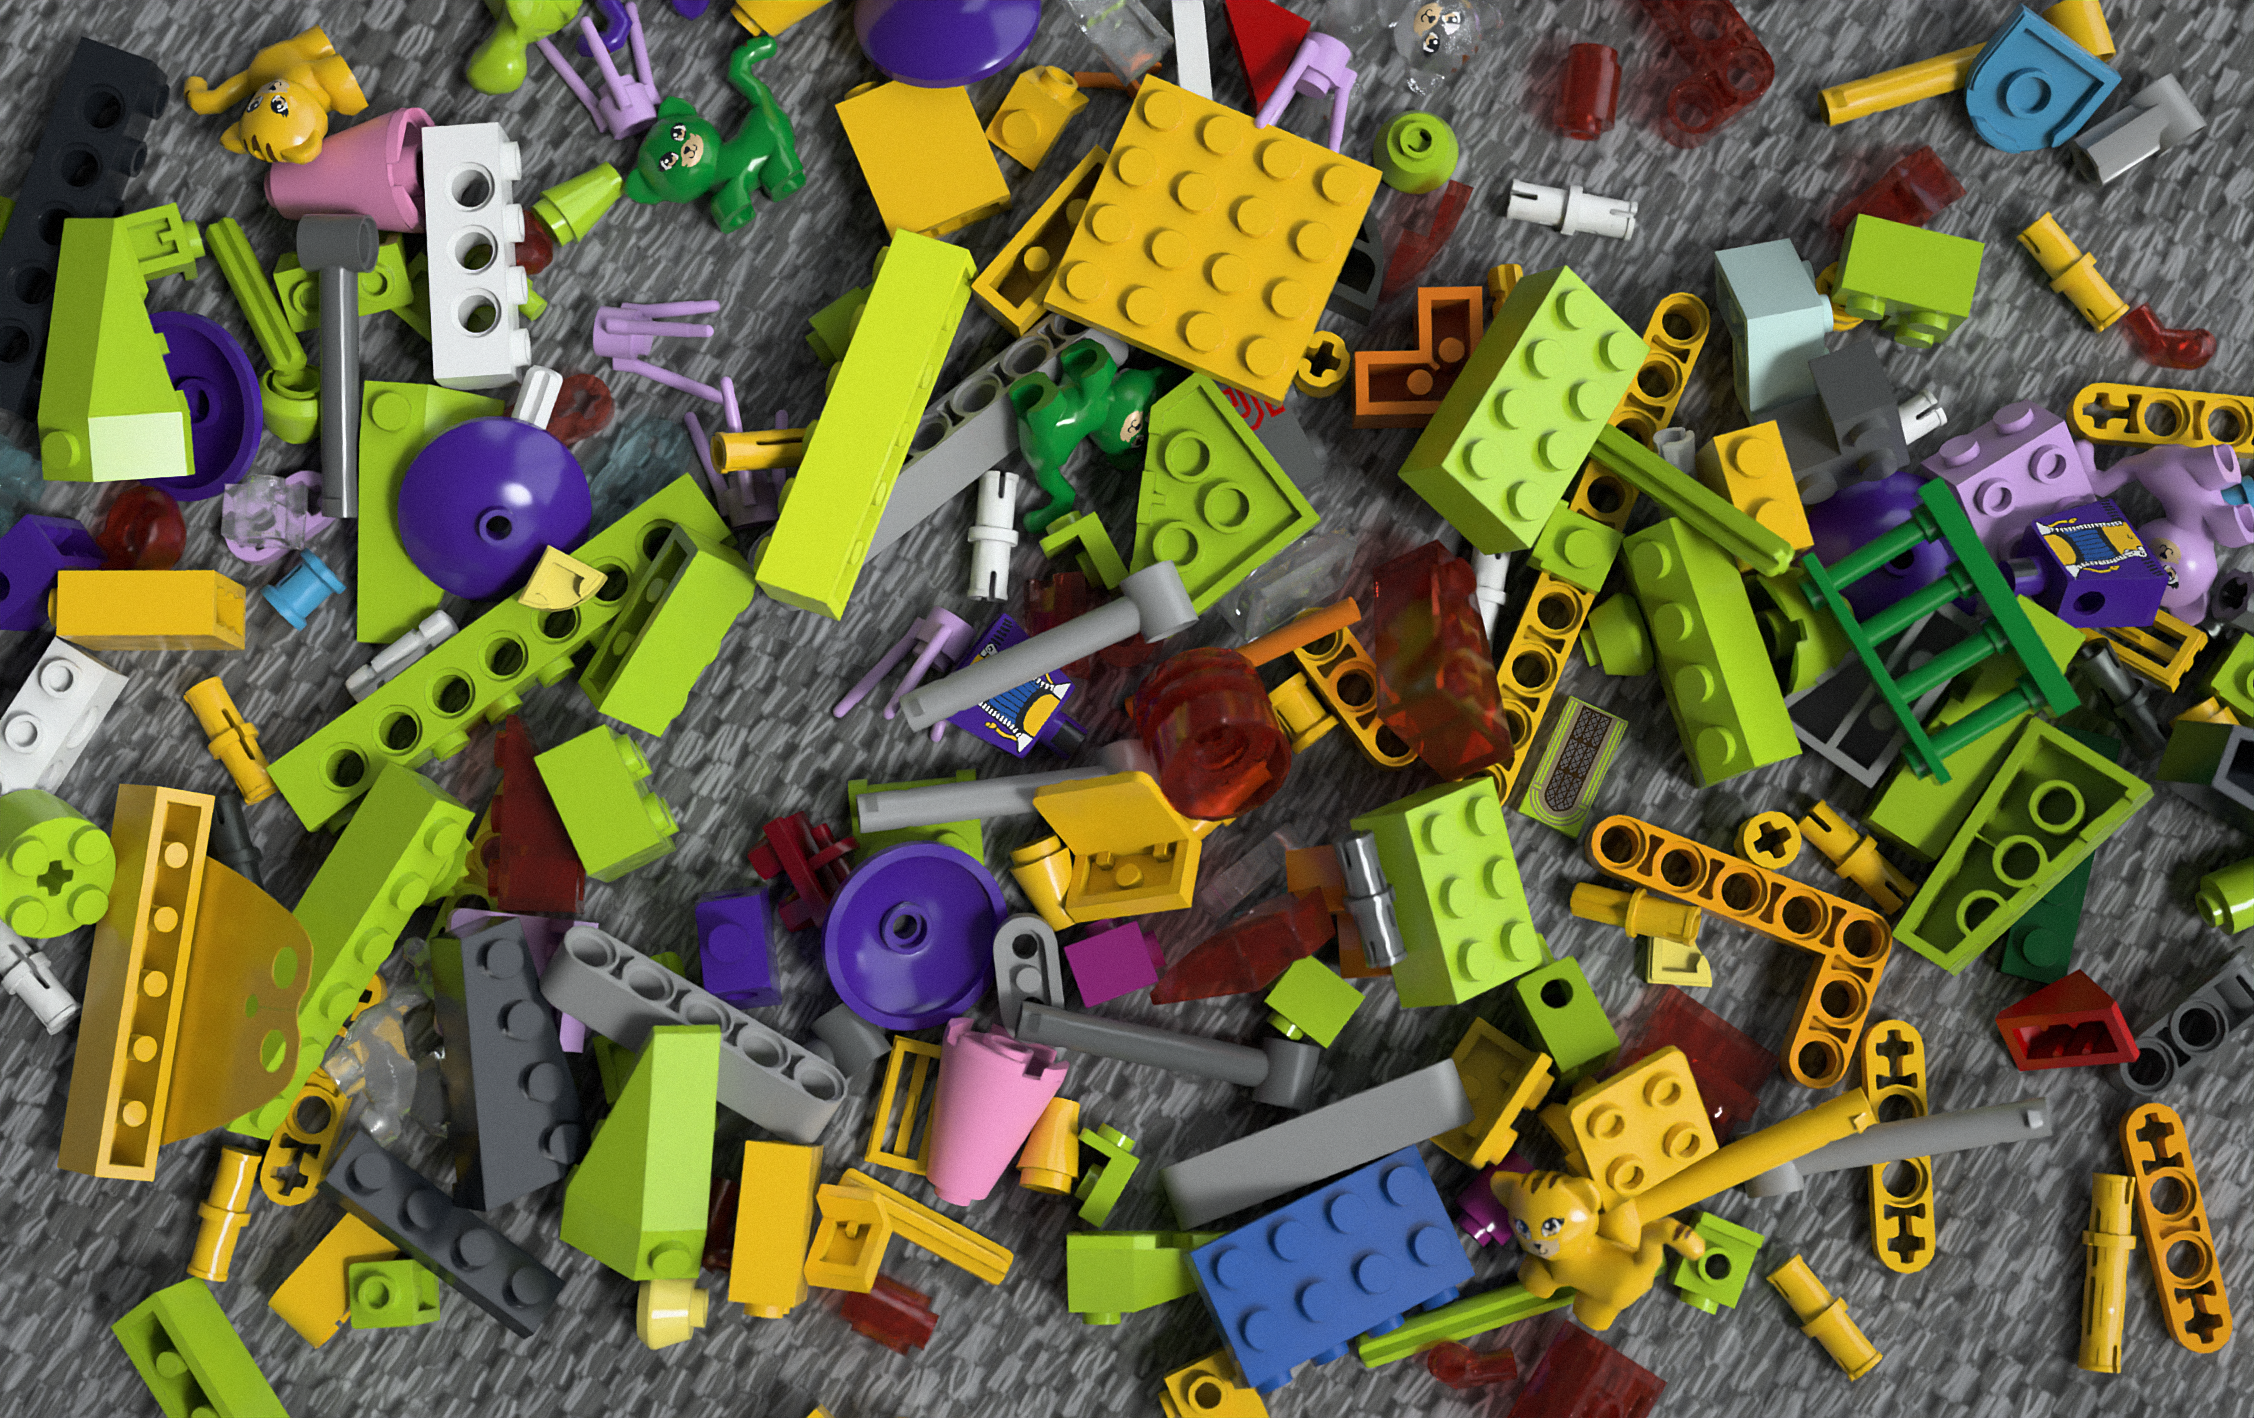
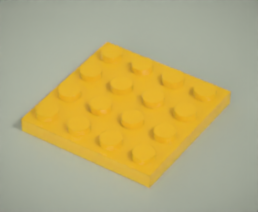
M1146 74L1044 298V308L1281 408L1380 184L1383 171L1270 124H1267L1263 129H1258L1254 125L1255 118Z

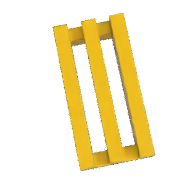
M2158 609L2151 626L2183 642L2179 650L2135 627H2101L2168 662V667L2164 668L2090 628H2076L2087 635L2082 645L2096 638H2107L2127 670L2172 694L2179 686V678L2183 672L2187 673L2194 663L2193 657L2197 651L2201 652L2208 642L2206 633Z
M895 1035L864 1161L926 1176L937 1082L918 1159L906 1158L930 1058L940 1059L942 1046ZM908 1051L918 1055L894 1152L890 1154L881 1150L905 1053Z

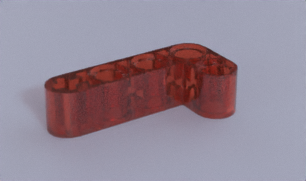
M1639 0L1693 73L1671 91L1659 116L1660 131L1664 139L1672 146L1680 149H1695L1702 146L1750 113L1761 103L1774 80L1775 65L1770 54L1730 0ZM1696 19L1711 21L1717 27L1719 38L1715 40L1698 38L1693 33L1690 22ZM1731 69L1748 71L1756 82V88L1751 91H1742L1735 88L1727 77V71ZM1681 104L1697 106L1702 110L1706 123L1701 126L1684 124L1676 113V107Z

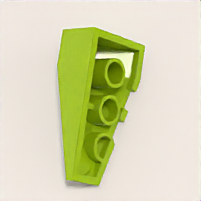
M124 218L64 219L38 410L43 480L104 482L195 474L190 409L184 391H174L163 356L169 354L170 351L164 333L155 334L144 304L148 294V287Z

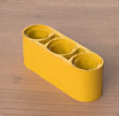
M1323 607L1308 608L1300 612L1292 622L1319 611ZM1347 626L1331 633L1333 647L1323 655H1312L1307 653L1302 647L1289 652L1291 660L1300 671L1303 670L1309 677L1308 682L1331 713L1336 714L1341 721V726L1375 768L1385 772H1398L1407 768L1416 759L1424 744L1423 729L1419 721ZM1356 674L1368 681L1372 694L1370 701L1362 706H1351L1343 702L1337 693V682L1342 677ZM1386 725L1401 727L1410 739L1408 753L1397 758L1384 755L1376 744L1377 731Z
M348 1212L280 1286L267 1305L312 1347L317 1349L339 1329L335 1324L338 1320L344 1324L351 1316L350 1265L359 1262L402 1259L406 1253Z

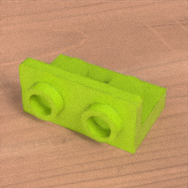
M378 230L379 255L376 267L371 273H358L359 317L413 303L415 292L405 264L409 252V244L404 232ZM297 251L281 254L273 276L292 331L297 333L318 328L319 272L304 271L299 263Z

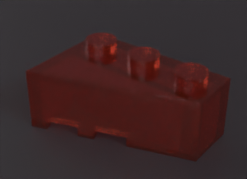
M1435 539L1373 568L1377 717L1449 783L1513 757L1515 752L1476 593V577L1465 559L1461 557L1456 558L1438 539Z

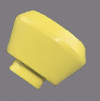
M697 1278L640 1281L637 1303L638 1339L651 1350L690 1340L693 1336L694 1327L705 1328L709 1305L708 1288H698Z

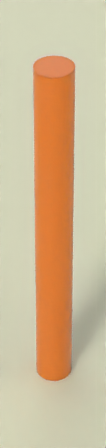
M1347 597L1125 698L1126 710L1133 721H1138L1361 620L1359 608L1352 597Z

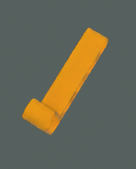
M1610 816L1593 826L1586 836L1584 850L1586 859L1592 868L1601 874L1637 888H1645L1647 892L1673 902L1700 906L1701 913L1815 957L1780 1049L1779 1065L1787 1081L1798 1088L1824 1089L1839 1082L1847 1070L1891 951L1893 936L1891 935V928L1884 917L1857 904L1630 816ZM1619 829L1626 833L1631 840V855L1626 862H1612L1602 853L1600 842L1605 830ZM1668 852L1680 853L1690 862L1692 869L1691 878L1683 887L1671 885L1662 876L1661 863ZM1730 875L1740 876L1750 886L1752 893L1751 901L1742 911L1729 907L1723 900L1722 885ZM1792 898L1804 902L1811 912V924L1807 931L1802 934L1789 930L1783 921V908L1787 901ZM1852 922L1865 926L1871 936V947L1862 958L1850 954L1844 945V931ZM1830 982H1837L1842 985L1849 996L1848 1009L1839 1018H1834L1827 1014L1821 1004V993ZM1808 1042H1815L1820 1045L1827 1057L1825 1070L1814 1079L1806 1076L1799 1068L1798 1063L1799 1052Z

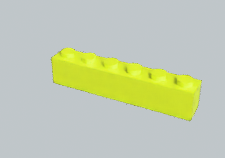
M897 228L890 247L884 246L879 251L873 267L872 279L875 284L867 304L861 303L858 305L851 319L849 338L852 341L843 362L837 361L828 375L825 394L828 398L820 419H813L804 434L802 442V455L804 459L796 478L790 477L781 490L778 501L780 517L772 537L766 536L761 541L755 555L754 572L757 573L755 580L769 598L840 621L972 293L971 285L978 278V269L968 249Z

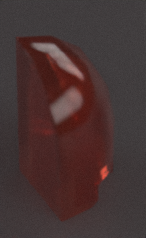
M1084 571L1053 574V580L1039 581L1037 579H1028L1023 583L1024 618L1030 638L1087 613ZM1089 655L1059 669L1067 677L1090 680Z

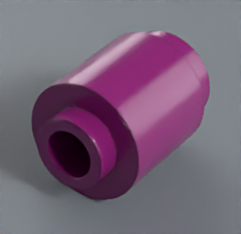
M1512 1149L1497 1166L1493 1163L1488 1164L1454 1201L1455 1205L1462 1211L1455 1219V1222L1482 1247L1491 1239L1498 1245L1503 1246L1514 1234V1231L1508 1222V1209L1500 1203L1492 1192L1490 1178L1496 1171L1524 1174L1536 1169Z

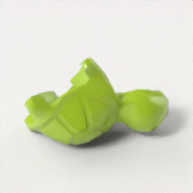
M484 0L496 19L497 24L493 33L480 45L471 58L470 66L466 71V77L472 89L491 96L510 93L520 88L527 74L526 49L528 45L539 42L548 35L568 26L578 14V9L582 5L583 0Z

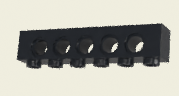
M83 36L80 39L0 244V412L31 423L35 422L39 410L61 245H54L53 243L54 232L64 222L65 218H118L124 216L125 203L121 200L129 177L136 178L144 167L148 148L146 142L143 141L152 119L158 120L164 114L170 96V88L166 84L168 76L152 60ZM120 105L121 114L117 122L108 128H98V120L101 113L110 106ZM89 163H98V173L95 179L86 186L76 187V176L79 170ZM51 278L53 287L49 297L41 303L32 304L30 297L35 284L43 279ZM28 336L30 346L26 356L18 362L9 363L8 350L11 344L20 337Z

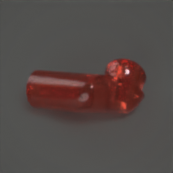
M713 1177L710 1183L707 1231L701 1265L712 1275L718 1271L725 1276L731 1277L734 1242L727 1240L728 1225L740 1197L741 1186L720 1177Z

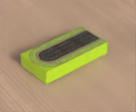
M1569 696L1516 813L1576 839L1628 725V721L1573 696Z

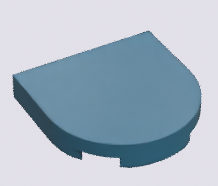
M2020 3L1973 60L1965 79L1964 102L1967 114L1974 128L1986 142L2004 152L2020 154L2021 151H2035L2049 146L2054 148L2069 140L2096 111L2122 78L2112 67Z

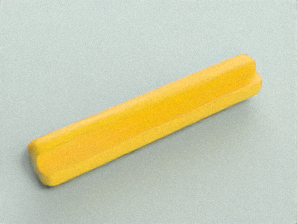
M849 1168L837 1184L838 1186L858 1184L881 1193L893 1233L991 1285H999L1003 1281L1014 1257V1254L1007 1248L855 1168Z

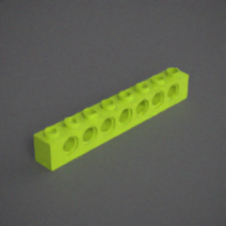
M686 472L569 555L605 575L612 571L625 572L628 577V588L625 594L615 601H603L597 592L586 602L572 608L575 613L576 622L573 630L567 636L557 639L550 638L546 631V622L552 612L534 610L518 602L526 587L524 586L265 768L307 830L319 835H324L328 831L334 837L341 835L388 761L415 771L433 757H436L439 762L446 761L470 744L471 740L467 733L488 719L491 725H496L516 713L524 704L519 697L535 685L541 683L544 688H549L567 677L576 668L572 659L591 646L596 651L598 650L652 564L650 559L652 543L658 537L670 534L677 523L730 548L736 545L738 541L691 475ZM519 644L523 652V661L519 669L510 675H498L494 667L496 653L505 645ZM466 681L470 688V698L467 705L458 712L447 713L442 704V695L445 688L452 682ZM412 717L417 725L415 741L403 750H395L390 742L392 726L402 718ZM359 754L364 762L363 776L355 785L343 787L337 775L339 764L345 757Z

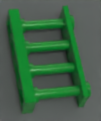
M1939 476L1917 489L1911 495L1918 506L1909 511L1911 515L1909 519L1825 569L1814 552L1808 554L1798 562L1804 574L1795 578L1798 587L1815 612L1826 606L1848 646L1906 738L1907 743L1898 748L1918 781L1929 776L1934 786H1942L1953 779L1943 764V759L2023 712L2031 709L2033 713H2037L2044 709L2050 719L2057 718L2081 704L1942 477ZM1939 539L1952 560L1951 563L1944 566L1946 574L1858 625L1838 591L1923 540L1931 544ZM1961 596L1964 600H1967L1974 596L1987 619L1979 623L1981 630L1892 681L1872 647L1955 598ZM1994 652L1999 657L2008 652L2022 674L2014 679L2016 686L1927 738L1907 704Z

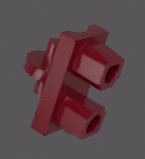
M804 810L786 818H782V816L777 817L762 827L766 835L747 852V856L757 874L764 880L775 878L784 871L788 873L797 891L778 902V912L789 931L793 933L814 925L820 928L823 926L824 917L834 893L852 871L846 858L859 850L861 846L855 836H850L837 842L827 823L813 828Z

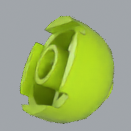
M1789 566L1782 575L1776 574L1773 577H1767L1759 572L1742 579L1782 696H1789L1818 685L1819 683L1816 678L1831 666L1836 669L1850 648L1826 606L1817 612L1812 609L1795 580L1804 572L1801 568ZM1841 596L1844 603L1846 604V606L1848 607L1849 611L1855 619L1854 612L1849 601L1845 597Z

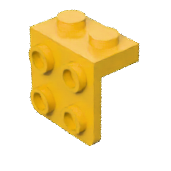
M1128 770L1113 775L1082 780H1064L1060 783L1043 785L1035 789L1033 805L1075 855L1065 910L1076 923L1191 907L1202 842L1149 774Z
M1476 1016L1449 1056V1058L1452 1057L1476 1119L1430 1137L1428 1140L1468 1167L1480 1170L1486 1162L1489 1164L1493 1163L1496 1166L1501 1162L1518 1135V1132L1510 1128V1125L1522 1108L1525 1110L1529 1108L1533 1111L1538 1106L1552 1085L1554 1077L1546 1072L1553 1061L1552 1058L1543 1052L1529 1051Z
M1666 1046L1572 1099L1565 1108V1116L1578 1149L1563 1158L1571 1177L1585 1176L1596 1183L1602 1192L1601 1208L1606 1213L1719 1149L1686 1057L1675 1046Z

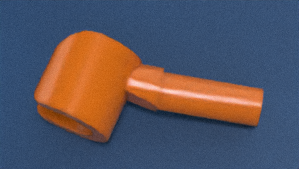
M1148 57L1136 61L1129 71L1074 72V79L1078 83V87L1126 90L1128 95L1135 100L1141 87L1136 79V74L1139 72L1157 74L1160 73L1163 67L1159 61Z

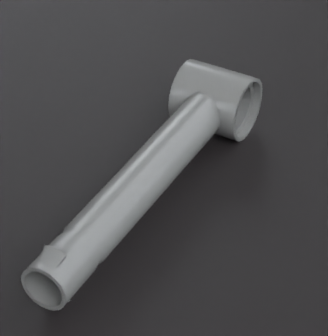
M1173 560L1152 565L1121 581L1119 585L1124 596L951 673L946 678L933 681L898 697L911 729L914 733L953 716L959 711L967 710L1139 632L1145 644H1150L1194 625L1199 621V618Z
M1121 740L1102 747L1096 753L1097 766L917 787L908 790L856 795L860 833L901 829L908 826L917 827L1039 812L1033 805L1034 792L1037 787L1060 783L1064 780H1082L1113 775L1121 771L1145 772L1159 786L1152 746L1143 740Z
M2044 1096L2001 1103L1996 1106H1983L1874 1124L1867 1127L1861 1134L1858 1131L1842 1139L1829 1142L1824 1147L1744 1181L1747 1198L1768 1197L1804 1190L1803 1176L1991 1146L2000 1142H2015L2052 1136L2046 1099ZM1745 1131L1736 1133V1141L1756 1132Z

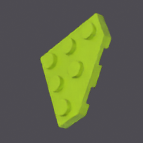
M1195 372L1151 406L1148 427L1149 437L1145 467L1142 472L1136 518L1137 528L1129 576L1152 565L1173 560L1195 612L1199 617L1320 523L1321 518L1211 378Z

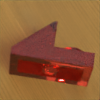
M1928 144L1893 165L1881 180L1833 215L1829 222L1843 239L1846 228L1858 213L1923 228L1964 197L1967 191Z

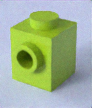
M1304 949L1295 961L1286 954H1283L1261 983V985L1271 991L1263 1002L1264 1005L1273 1011L1266 1021L1293 1042L1298 1043L1302 1036L1305 1035L1322 1049L1328 1048L1365 999L1363 994Z

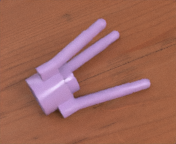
M632 1L627 2L624 8L633 22L629 36L639 83H636L630 74L619 76L592 20L588 16H584L579 22L588 45L607 82L598 89L601 96L600 101L546 37L539 42H535L543 55L592 114L599 131L602 133L610 130L615 140L626 139L653 126L657 122L658 117L655 108L659 107L662 103L653 82L637 6Z
M1319 32L1306 33L1291 66L1255 118L1254 125L1256 128L1263 129L1267 124L1275 126L1296 91L1311 98L1323 99L1327 91L1334 90L1335 95L1327 148L1339 153L1348 97L1357 78L1355 71L1346 68L1351 56L1349 49L1342 42L1329 35Z
M682 301L645 305L623 302L621 308L600 306L594 323L593 348L596 356L613 358L614 371L636 373L710 402L713 401L723 405L722 393L716 390V388L638 359V354L648 355L650 353L653 336L711 337L714 333L711 325L653 321L652 318L717 312L720 308L718 301Z
M722 377L720 379V388L729 433L743 432L732 380L729 377ZM779 410L776 413L775 429H788V413L785 410ZM687 412L684 415V421L716 494L720 517L729 516L731 529L733 530L748 529L778 522L780 517L778 501L786 481V468L772 469L771 482L767 481L766 471H737V475L728 478L730 489H728L723 475L716 473L712 466L710 445L696 415L693 412Z
M934 606L926 620L917 617L907 634L834 707V716L838 718L843 717L916 645L912 653L918 659L883 710V717L888 720L892 719L901 708L898 697L913 691L930 666L944 673L949 664H951L950 674L954 672L969 652L970 648L968 646L977 632L953 613L939 606ZM940 721L933 724L929 736L933 742L941 740L946 722Z

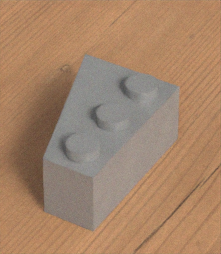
M1948 602L1872 648L1892 681H1895L1981 630L1980 622L1951 602ZM1851 650L1845 654L1836 669L1831 666L1816 678L1819 683L1818 685L1784 698V702L1798 738L1866 786L1872 788L1898 753V747L1906 742V738ZM1952 678L1907 704L1918 723H1920Z

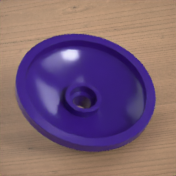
M856 0L854 27L860 48L865 57L876 69L898 82L916 87L951 88L968 85L992 76L1019 57L1028 47L1038 29L1042 4L1041 0Z
M170 310L150 314L148 316L154 333H164L170 351L169 354L163 356L174 391H184L190 409L195 474L137 480L150 491L171 500L193 502L216 497L231 489L243 478L258 451L263 427V408L256 375L249 359L237 341L213 320L198 313L185 310Z
M486 416L462 421L446 428L431 438L416 453L408 465L400 484L397 500V517L402 541L409 556L419 570L442 589L462 598L481 602H503L526 586L548 545L567 555L583 546L587 540L592 516L591 497L586 477L577 459L567 446L553 434L535 424L502 416ZM494 516H504L510 521L508 527L501 532L490 531L486 524Z
M1896 471L1891 476L1879 481H1862L1838 490L1829 499L1817 503L1806 518L1814 545L1794 559V567L1801 568L1798 562L1803 557L1814 552L1825 569L1911 517L1909 511L1918 506L1911 495L1917 489L1931 482V480L1916 474ZM1939 539L1931 544L1923 540L1905 551L1909 559L1906 569H1896L1888 561L1838 591L1840 596L1845 597L1849 601L1858 625L1946 574L1944 566L1951 563L1952 560ZM1959 596L1950 601L1969 616H1972L1978 605L1974 596L1967 600Z
M928 840L909 841L889 846L874 853L858 864L842 881L834 893L824 917L821 933V955L826 975L833 989L841 1000L860 1017L888 1029L903 1031L927 1029L957 1017L970 1008L985 993L996 977L992 941L997 927L1008 917L1003 894L993 876L981 863L963 850L949 844ZM908 914L909 921L907 927L901 931L893 932L895 920L901 915Z

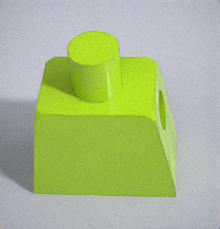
M1537 933L1536 936L1544 964L1520 975L1521 979L1513 985L1512 999L1538 1052H1543L1553 1059L1547 1071L1554 1077L1553 1083L1558 1092L1577 1083L1587 1074L1591 1076L1614 1065L1621 1043L1573 955L1556 962L1542 933ZM1552 994L1559 995L1565 999L1567 1005L1562 1008H1551L1544 1003L1543 998Z

